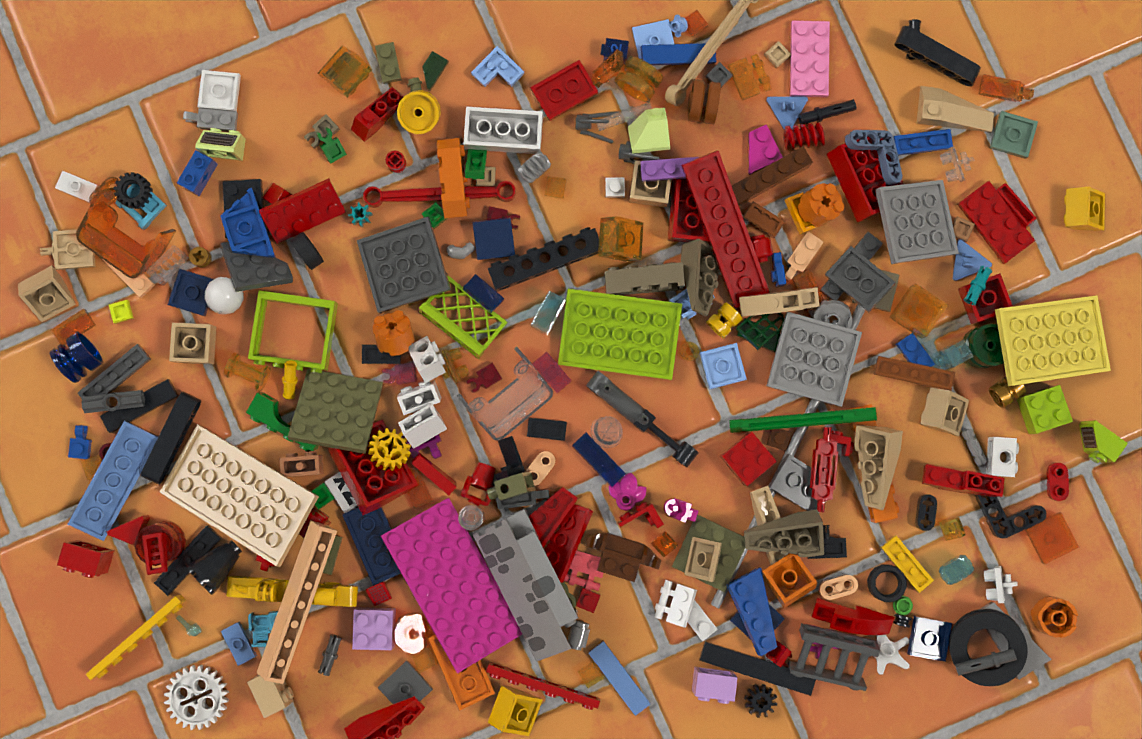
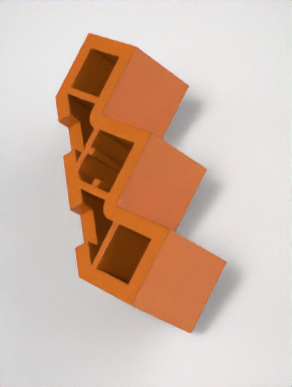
M460 138L437 140L444 219L467 216V209L471 207L470 198L465 195V182H468V178H465V171H463L462 156H465V147L460 144Z

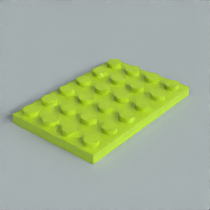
M568 289L558 365L672 380L682 303Z

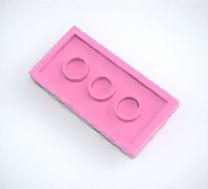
M791 22L790 97L829 96L830 22Z

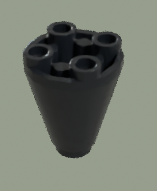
M231 540L229 543L226 542L191 561L185 568L213 595L233 568L242 550Z

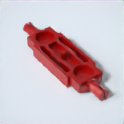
M823 427V438L816 440V448L813 449L811 497L817 500V510L822 513L825 512V501L833 500V490L836 487L838 451L837 441L831 439L832 427Z

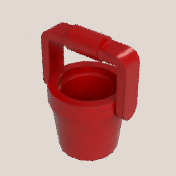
M478 462L472 476L466 478L461 496L468 499V502L474 505L488 506L491 501L488 494H486L484 501H482L480 498L468 495L467 493L470 485L484 491L494 487L492 483L496 468Z

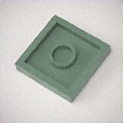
M1001 111L990 149L1024 159L1028 158L1038 121Z

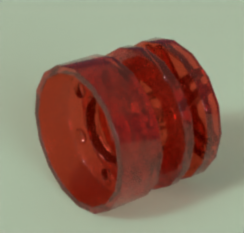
M162 521L143 528L136 536L134 545L139 559L145 563L142 536L160 532L166 533L167 562L176 559L185 549L186 543L185 534L180 526L174 522ZM158 540L152 541V545L158 544ZM159 548L152 549V553L159 552ZM160 556L152 557V561L160 559Z

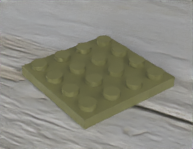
M307 369L288 439L366 454L383 382L324 371L322 373L310 372L311 369Z

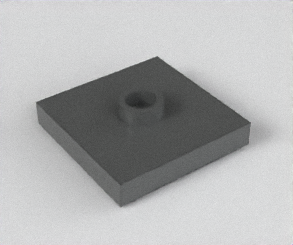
M408 660L378 687L392 704L414 696L421 701L433 690L431 685Z

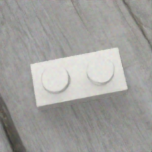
M694 600L688 623L699 638L704 641L718 629Z

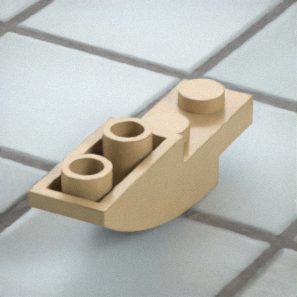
M818 287L739 297L741 316L772 314L820 307Z

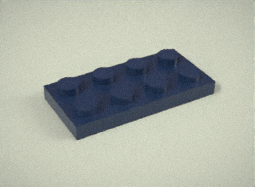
M383 507L365 515H362L359 508L343 514L342 516L373 586L400 574L401 572L380 537L392 530Z

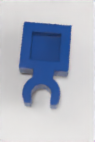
M781 252L773 253L772 262L774 268L771 271V279L776 284V287H781L786 284Z

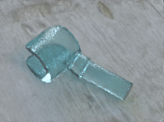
M180 615L177 616L176 619L186 628L189 636H197L202 632L197 623L190 626Z

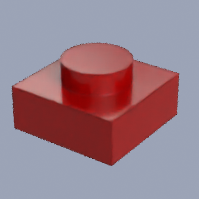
M582 588L576 607L594 613L601 594Z

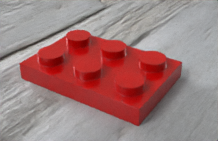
M580 60L530 87L549 121L598 94L597 88Z

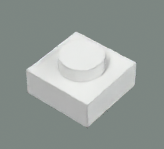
M625 177L605 178L606 198L625 197Z

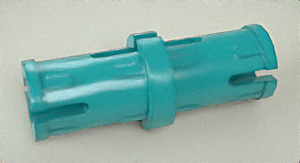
M980 266L964 298L966 303L970 304L972 302L971 305H976L992 273L990 268Z

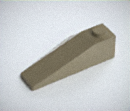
M696 239L682 244L681 262H683L684 279L691 309L703 316H708L714 299L713 291L718 287L717 279L721 272L711 245L701 239Z
M818 510L797 512L744 530L745 548L747 550L781 552L783 555L791 553L798 554L799 557L824 555L823 521Z

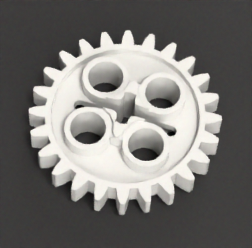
M195 665L190 666V671L185 667L183 668V673L180 671L175 673L177 678L172 677L170 679L173 684L166 686L170 691L164 693V696L169 697L164 704H170L166 712H173L170 718L177 717L176 724L182 721L183 728L190 724V730H193L196 725L201 730L203 725L209 727L211 722L216 723L218 721L217 717L223 716L220 710L227 709V706L223 703L229 701L228 698L224 697L229 691L223 690L227 683L221 684L220 681L223 676L217 678V670L210 673L211 667H207L204 671L203 665L198 666L197 669ZM199 680H203L205 682V689L199 687ZM181 688H185L187 690V697L181 694ZM209 689H212L213 691L212 693L204 695L199 699H195L185 705H181L182 701L188 700L193 696L199 695ZM206 698L212 699V707L206 704ZM188 706L194 707V715L188 712Z

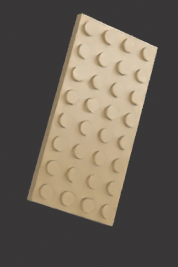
M198 424L160 490L161 494L277 567H281L319 497Z

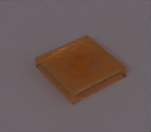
M1061 512L1025 529L1042 564H1047L1079 548Z

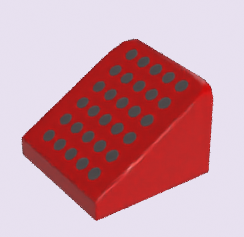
M385 581L365 589L374 606L392 599Z

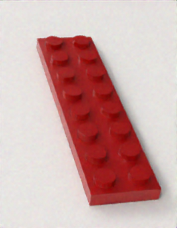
M716 150L682 164V169L733 307H740L739 297L770 293L719 151Z

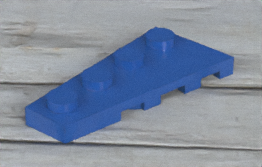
M758 567L726 584L758 656H763L777 648L762 569Z

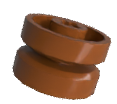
M694 79L688 101V121L698 122L701 112L704 111V123L715 124L721 92L720 82L711 81L708 85L707 93H705L704 80Z

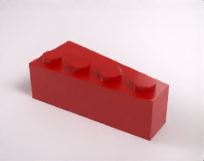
M686 178L673 179L668 241L688 243L701 239L708 243V236Z

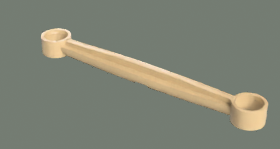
M739 0L694 59L679 83L669 86L665 94L666 102L675 106H680L684 103L687 88L715 54L749 4L756 3L758 0Z

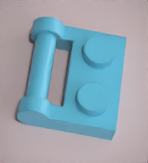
M132 184L127 189V195L130 198H134L140 193L138 184ZM150 192L152 198L149 197L148 200L150 202L148 204L145 202V207L142 208L147 213L143 218L134 208H128L116 200L115 204L119 208H123L136 220L142 230L148 228L151 222L167 206L158 196Z

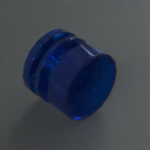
M78 331L66 339L68 347L64 344H59L57 346L58 349L54 348L49 352L58 370L73 383H77L81 380V377L87 376L85 367L93 371L104 362L99 351L91 341Z

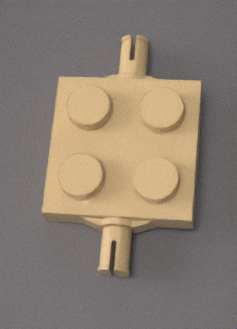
M91 228L53 231L52 247L40 248V251H42L40 254L41 256L52 255L56 270L96 267V251H106L108 248L106 247V242L95 244L94 232Z

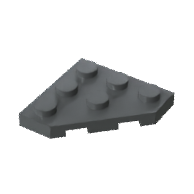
M229 242L221 243L220 248L236 292L293 282V276L288 263L276 257L233 253Z

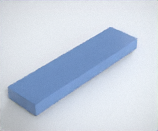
M604 641L588 652L635 716L650 705L648 699Z

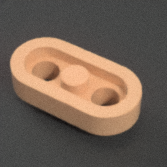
M547 451L541 452L525 471L537 474V479L533 480L535 486L539 485L554 467V455ZM544 457L549 458V464L544 465L542 459Z
M841 575L821 582L819 593L823 598L833 600L856 592L858 582L851 575ZM845 581L850 582V586L847 588L844 587ZM827 586L831 587V592L829 593L825 591Z

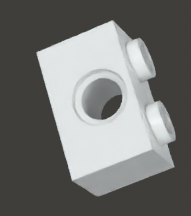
M988 437L986 474L1015 477L1018 471L1016 454L1019 452L1017 438ZM1002 452L1006 454L1005 462H1002L1000 460V454Z

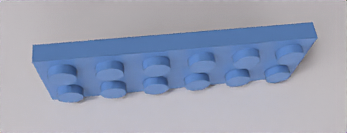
M124 420L67 525L104 541L107 536L106 531L111 529L138 480L158 436Z

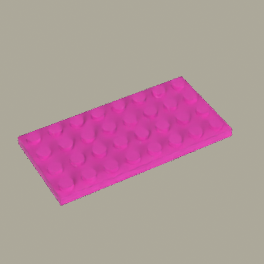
M449 498L380 536L456 673L461 672L522 635L497 582Z

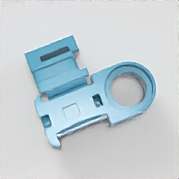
M270 611L269 615H253V612L248 615L249 630L253 631V644H251V647H266L268 633H271L278 611Z

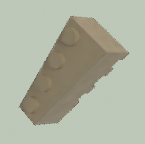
M683 262L666 263L663 265L649 264L646 267L628 266L627 269L611 267L604 273L606 294L630 295L680 291L685 286Z

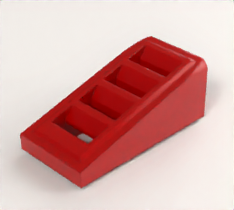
M160 532L142 536L147 575L168 572L166 533ZM158 540V544L152 545V541ZM159 548V552L152 553V549ZM160 556V559L152 561V557ZM161 563V567L152 569L153 564Z

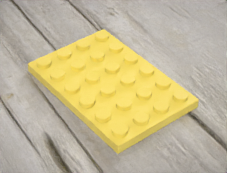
M1098 296L995 309L1008 386L1111 371Z

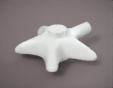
M876 635L880 653L878 657H873L877 661L878 674L884 673L888 663L908 669L910 665L900 656L898 650L909 644V639L904 637L897 642H892L886 635Z

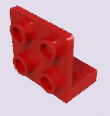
M643 502L635 507L637 511L632 514L628 511L619 517L620 521L617 522L622 527L647 512L648 514L645 517L651 527L655 525L656 528L664 525L653 504H647V502Z

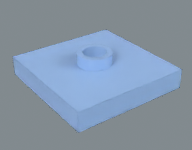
M669 19L632 27L640 65H642L640 48L642 45L674 44Z
M737 343L699 353L709 390L747 380Z

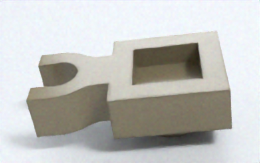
M325 114L312 126L315 131L306 134L304 138L307 141L310 138H315L314 143L311 144L315 149L320 144V139L316 135L317 132L322 137H325L327 135L325 128L328 127L332 131L333 136L340 129Z

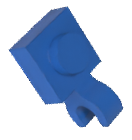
M75 426L76 438H70L69 458L90 459L92 440L86 439L88 426Z

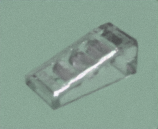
M173 245L146 273L164 286L189 257L176 245ZM176 253L181 259L178 261L172 254ZM170 259L175 264L172 266L167 260ZM164 264L169 270L166 271L161 266ZM158 270L164 274L162 277L156 273Z

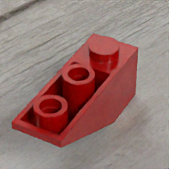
M391 87L354 117L351 130L365 142L397 111L403 96Z

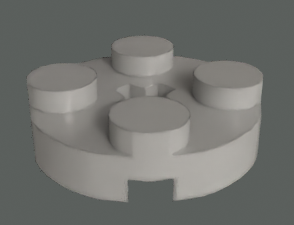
M824 300L819 304L820 307L815 309L813 319L830 323L828 317L835 316L838 319L834 320L831 324L850 329L852 314L849 306L843 302Z

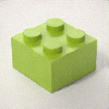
M1060 385L1051 386L1017 399L1029 434H1037L1073 422Z

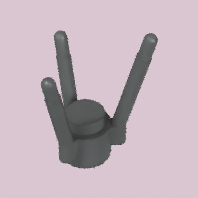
M621 112L577 115L576 130H581L580 134L613 143L612 139L590 132L588 129L592 128V123H609V120L592 118L620 115Z
M630 141L620 145L619 159H624V162L634 164L637 161L634 160L635 157L660 160L659 157L652 155L632 154Z

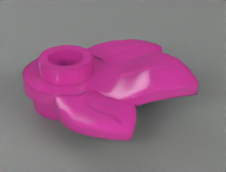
M632 473L625 475L621 482L616 480H610L609 494L616 499V504L621 510H631L635 503L642 501L646 496V487L637 486V479ZM628 498L629 502L623 503L622 499Z

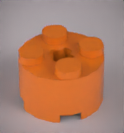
M822 183L814 186L801 195L800 204L798 205V211L805 222H810L814 227L827 224L838 217L844 210L841 195L837 191L836 186L831 183Z
M397 310L393 313L377 316L374 319L373 334L377 348L381 353H390V356L401 355L409 350L408 347L412 343L414 344L415 339L411 322L404 315L403 311Z
M1051 596L1044 597L1031 610L1032 621L1041 633L1055 638H1065L1071 635L1077 628L1078 613L1069 601Z

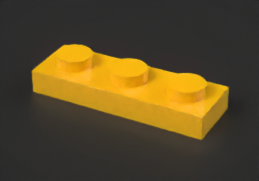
M894 535L880 547L893 564L904 573L905 578L918 593L934 581L897 535Z

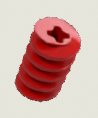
M819 122L815 126L809 123L807 127L805 124H801L800 128L794 125L792 129L790 126H786L784 129L783 142L785 150H787L789 144L792 150H794L795 144H798L799 148L803 146V143L809 148L811 142H813L814 147H817L818 141L821 142L822 146L825 145L824 130Z

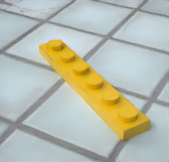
M182 595L175 596L87 672L86 676L92 680L94 678L100 679L109 672L107 670L108 667L111 665L115 666L124 659L122 657L123 654L126 652L130 653L139 646L137 644L138 641L147 639L153 634V628L156 626L160 627L168 621V615L171 613L175 614L183 608L181 604L186 601Z

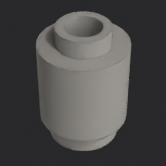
M576 620V623L571 625L567 641L572 649L581 650V648H586L590 632L589 623Z

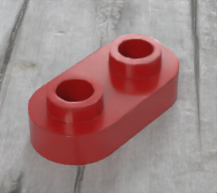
M1052 463L1047 468V493L1054 501H1063L1069 495L1068 468L1063 463ZM1057 469L1061 470V474L1059 476L1056 473ZM1058 488L1062 490L1060 495L1057 493Z

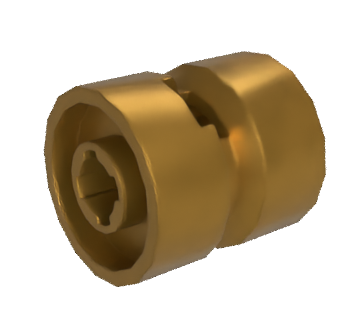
M1007 377L1002 379V383L997 382L988 388L990 396L1001 408L1007 407L1013 403V399H1019L1027 392L1024 384L1008 386Z

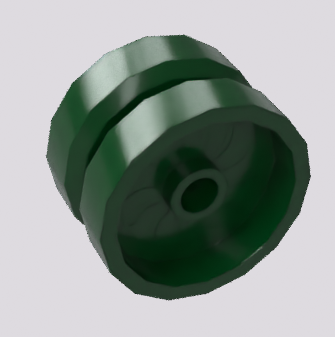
M987 324L971 329L965 334L961 344V351L968 364L975 368L985 369L1004 363L997 324Z

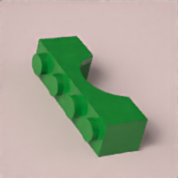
M257 392L246 411L247 414L251 415L250 419L257 423L263 422L267 425V429L275 433L278 431L283 434L284 439L293 442L288 439L291 425L287 424L279 414V401L264 392ZM297 442L300 444L299 447L307 452H310V450L315 451L319 447V445Z

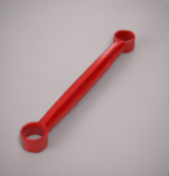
M502 181L497 187H465V195L470 199L498 197L503 202H510L515 198L516 190L510 181ZM506 185L513 188V194L507 198L502 197L499 193L501 187ZM371 186L364 191L363 198L368 206L376 208L383 202L442 201L441 187L381 191L379 188ZM372 191H377L380 194V199L376 203H369L367 200V195Z

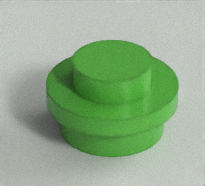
M902 596L893 602V609L899 615H907L913 608L912 601L907 596Z

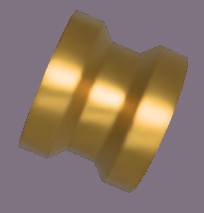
M195 247L189 253L191 263L200 268L207 267L212 261L211 253L202 247Z

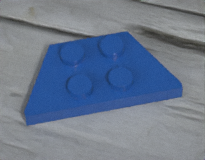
M249 188L240 200L237 199L232 204V207L220 216L231 250L237 254L274 258L276 256L263 218L259 213L260 209L252 188Z

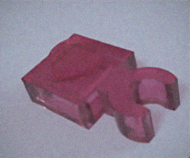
M413 362L394 365L395 371L390 369L382 370V373L390 374V378L383 380V383L391 384L395 380L398 385L417 382L416 367Z

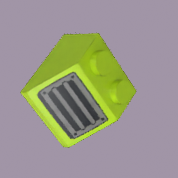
M1096 420L1081 421L1079 424L1083 449L1089 455L1088 458L1095 463H1115L1128 443Z

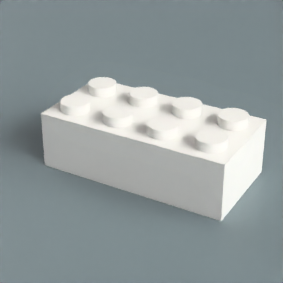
M466 107L465 150L475 149L527 154L541 152L543 111Z

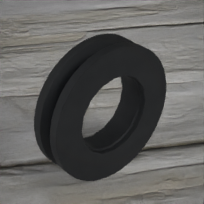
M978 609L962 616L953 626L949 640V651L954 665L972 660L967 652L968 641L975 632L982 629H994L1001 632L1007 639L1008 650L1014 649L1017 658L1015 661L1001 664L998 668L993 666L962 676L975 684L989 687L1003 685L1013 680L1022 671L1028 655L1027 642L1019 625L1007 614L993 609Z

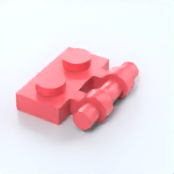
M577 550L569 568L572 569L571 575L567 574L564 581L569 582L568 584L572 586L575 584L585 587L589 591L591 589L599 591L600 583L593 581L595 576L603 577L604 573L597 571L601 557ZM578 571L589 574L588 579L577 577Z

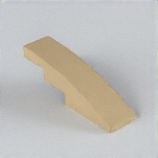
M769 486L750 492L757 526L781 518ZM776 551L766 552L770 565L787 556Z

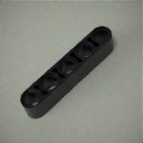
M902 26L894 44L901 51L965 86L971 87L974 85L981 69L973 61L909 26Z
M184 391L179 395L142 469L141 477L158 485L162 483L201 405L200 399Z

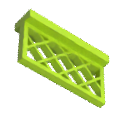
M447 276L449 283L455 287V293H442V295L437 294L429 297L419 307V313L479 359L508 322L450 276ZM458 296L470 298V305L459 306ZM456 297L457 306L446 307L445 298ZM436 298H443L444 308H435L430 303ZM481 307L485 310V317L474 318L473 308ZM471 308L472 318L461 319L460 309ZM457 310L458 319L450 320L447 318L446 311ZM496 319L501 325L497 329H489L488 320ZM486 320L487 330L476 331L475 321ZM472 321L473 331L465 332L462 329L461 322ZM487 333L488 341L484 345L480 344L477 341L476 334Z

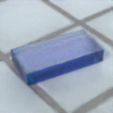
M476 274L463 286V290L490 313L504 301V298Z

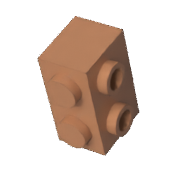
M317 451L305 452V456H298V453L286 454V458H279L280 473L286 477L324 474L323 455H317Z

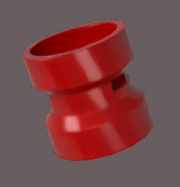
M394 150L386 156V164L392 172L401 173L405 170L407 163L401 152Z

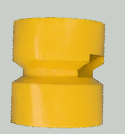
M726 302L717 310L718 314H713L706 321L709 327L723 339L731 332V327H736L743 320L741 315Z

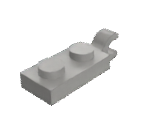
M199 108L198 114L184 111L183 119L186 122L197 123L199 129L210 130V128H217L222 131H236L238 113L236 111Z

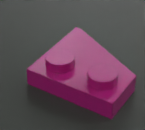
M767 124L749 132L748 173L750 175L783 157Z

